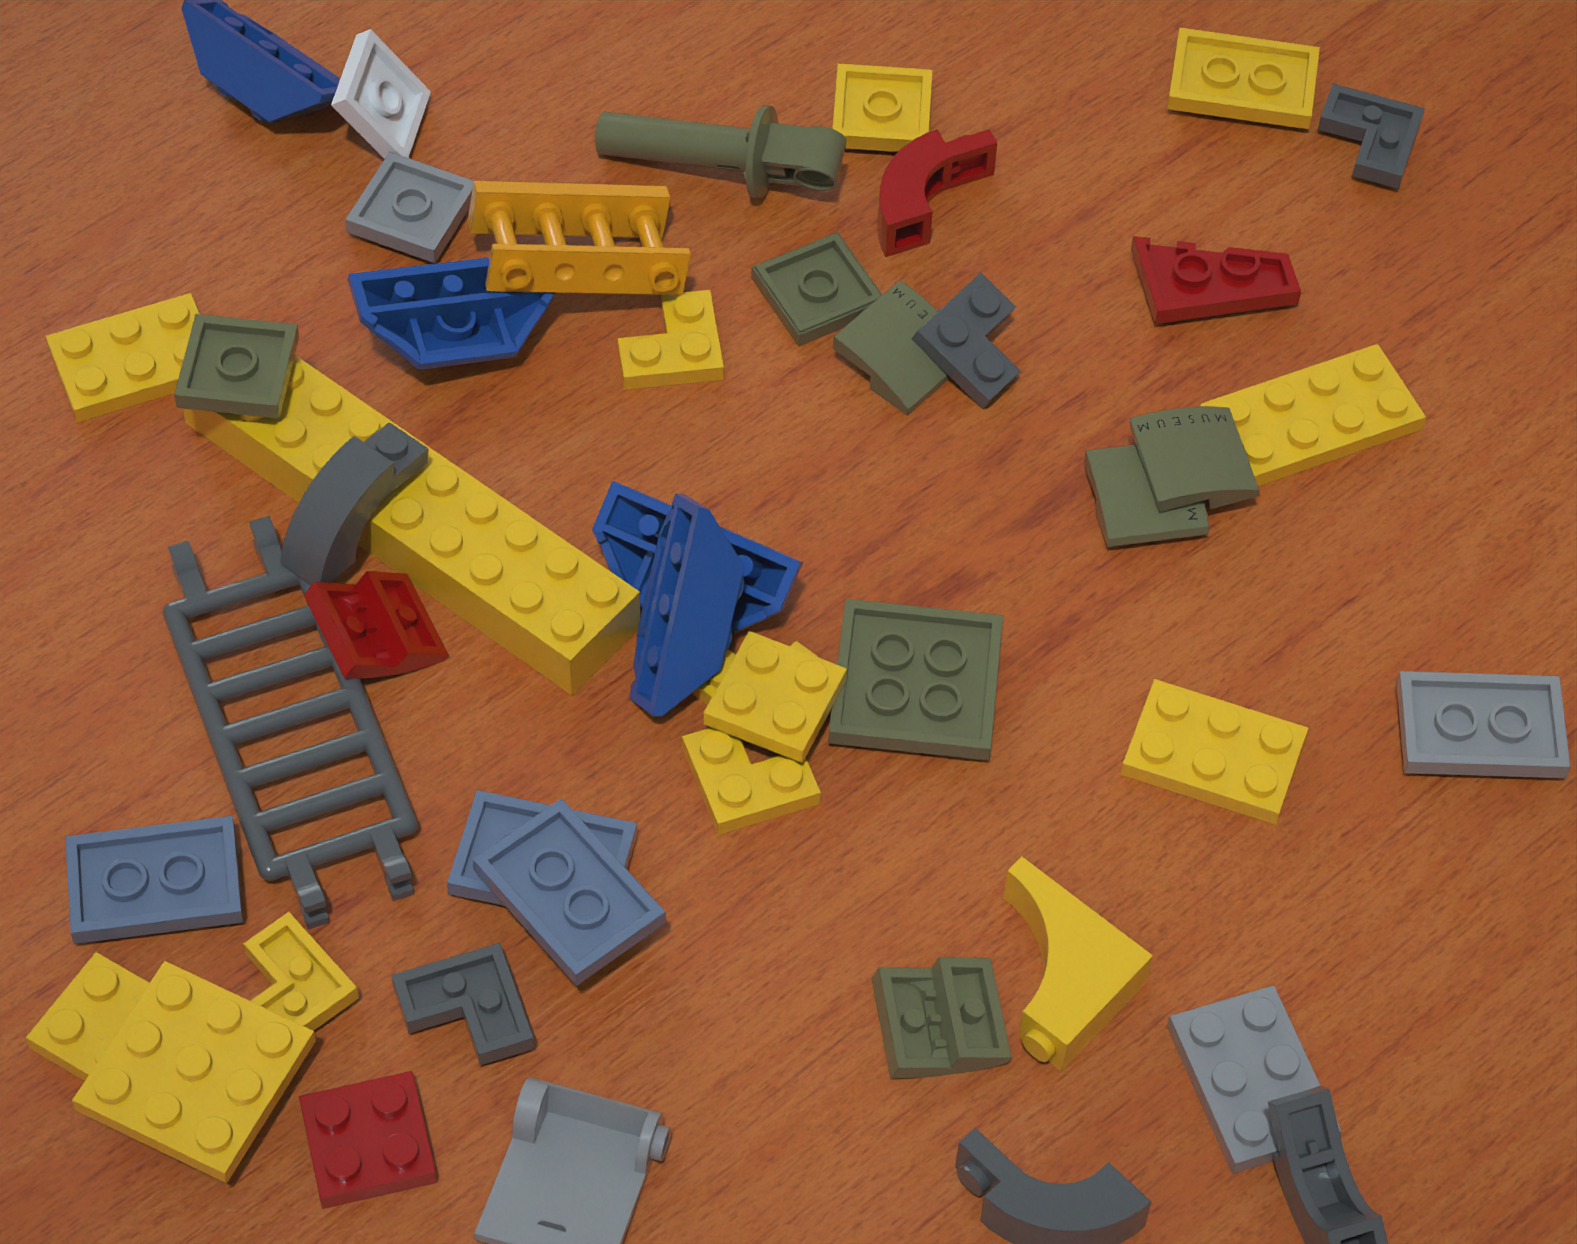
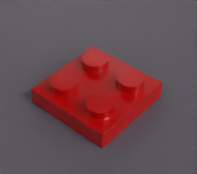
M413 1071L299 1096L322 1209L437 1183L436 1171Z

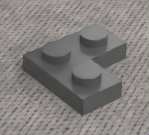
M1332 84L1320 117L1318 130L1362 141L1352 176L1399 189L1425 108Z
M981 272L929 319L912 338L982 409L996 398L1021 372L986 338L1011 315L1016 306Z
M500 943L391 975L392 986L408 1034L463 1017L480 1065L535 1049L534 1037Z

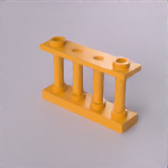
M474 181L467 221L470 233L494 234L497 243L491 246L485 284L486 290L495 292L682 295L691 252L689 248H664L661 241L671 198L667 186ZM515 234L543 235L546 245L518 244ZM564 236H591L594 246L567 245ZM613 237H639L643 247L615 246Z

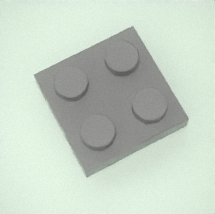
M389 152L346 217L347 233L436 263L470 208L474 181Z

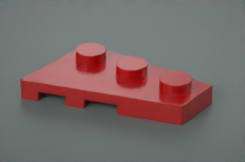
M1133 236L1131 250L1155 324L1299 304L1301 289L1289 255L1286 253L1228 247L1221 253L1196 250V243L1177 241L1176 247L1150 244L1151 238Z

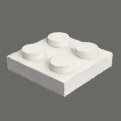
M369 29L356 34L331 106L384 159L389 152L409 158L431 91Z

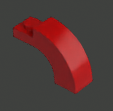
M938 129L914 139L892 158L881 180L877 232L885 257L930 244L933 211L928 203L932 198L950 188L994 175L997 141L990 129L972 135H963L946 143Z

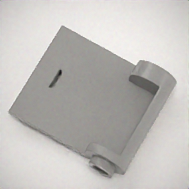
M528 1077L517 1101L513 1118L512 1140L475 1230L474 1240L488 1244H622L653 1159L662 1161L669 1144L671 1127L663 1125V1113Z

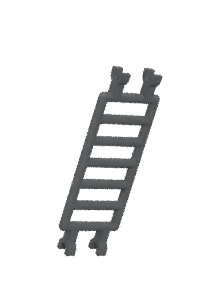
M270 516L249 522L255 539L252 540L253 546L265 573L206 591L189 541L168 546L173 561L172 569L184 598L166 604L163 608V616L258 873L267 881L289 876L305 924L309 930L329 923L325 910L326 901L312 867L373 848L392 901L414 895L410 878H412L411 871L405 856L401 852L397 839L415 833L418 821L360 678L343 677L309 606L198 640L194 638L188 618L300 584L303 594L311 587L308 582L281 564L282 550ZM316 625L324 647L220 680L210 681L203 660ZM331 666L333 667L341 689L231 724L226 723L219 705L220 701ZM349 708L358 731L243 768L235 744ZM366 751L374 770V775L259 811L251 790L252 787ZM379 795H384L392 815L391 819L276 856L267 832Z

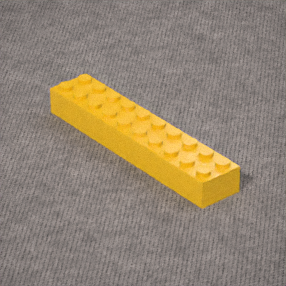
M296 355L280 419L183 408L187 425L298 503L326 462L353 436L365 442L390 422L429 449L428 463L392 491L379 504L367 521L359 538L358 545L397 573L408 574L411 582L571 696L638 631L641 619L640 591Z

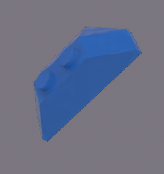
M184 0L181 9L200 74L217 85V90L222 95L237 99L251 109V114L255 118L267 123H277L278 120L302 117L331 106L341 78L251 18L235 12L222 0Z
M490 257L351 273L347 279L360 322L419 370L516 357L552 302L555 293L487 291L485 284Z
M612 481L592 530L597 542L601 545L611 572L640 591V607L643 608L659 532L667 513L672 509V505ZM720 526L744 565L743 592L739 600L736 601L731 623L732 635L783 611L803 562Z
M675 494L672 501V509L667 513L659 532L636 637L633 664L635 681L631 684L630 699L653 716L665 715L721 670L724 653L728 650L732 640L731 623L736 601L741 597L744 587V565L711 511L685 494Z

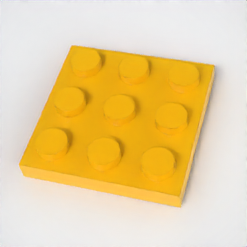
M164 961L73 1098L74 1109L227 1184L316 1042L315 1033L305 1026Z

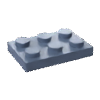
M477 790L447 881L448 894L505 906L473 870L472 859L551 805ZM573 810L627 869L637 837V823Z
M562 798L472 859L473 870L576 986L666 923V912Z
M233 816L65 836L70 931L74 944L243 923Z

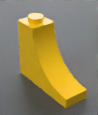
M1021 856L1007 871L1003 898L1018 911L1031 928L1041 952L1044 978L1032 1001L1022 1012L1018 1038L1022 1040L1024 1047L1034 1058L1041 1062L1049 1061L1063 1072L1147 983L1153 955Z

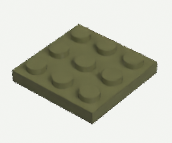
M845 599L837 665L847 668V680L831 710L828 743L989 760L1003 615Z

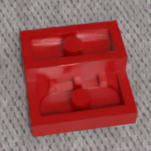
M366 571L357 584L314 582L303 595L344 678H373L411 672L441 663L449 655L406 573Z

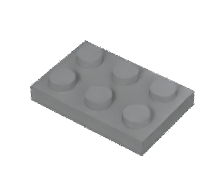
M1400 671L1396 684L1404 773L1541 778L1567 777L1570 769V759L1560 676Z
M1269 986L1169 1016L1167 1028L1231 1173L1234 1174L1273 1162L1272 1153L1278 1152L1279 1149L1268 1101L1321 1086L1275 986ZM1338 1124L1339 1132H1340V1135H1341V1132H1342V1131H1341L1340 1126H1339V1124Z

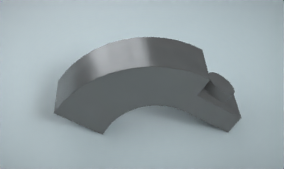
M390 422L365 442L355 436L349 439L326 462L300 500L285 535L281 553V564L310 585L314 582H332L356 562L359 538L375 509L392 491L428 463L429 449Z
M1318 1086L1268 1101L1279 1149L1278 1152L1272 1153L1289 1209L1305 1244H1388L1382 1216L1373 1211L1366 1203L1349 1169L1330 1089Z
M976 1128L958 1144L955 1168L960 1180L975 1195H985L980 1222L992 1232L1013 1244H1120L1137 1234L1146 1225L1151 1201L1109 1162L1087 1179L1075 1183L1054 1184L1035 1179L1024 1173Z

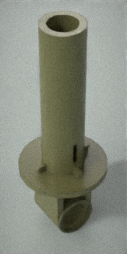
M762 105L758 109L751 128L603 111L599 116L595 133V145L599 155L745 172L744 177L747 182L748 191L753 198H764L772 183L804 186L818 191L834 189L837 184L847 143L843 134L828 127H803L779 124L775 108L769 105Z

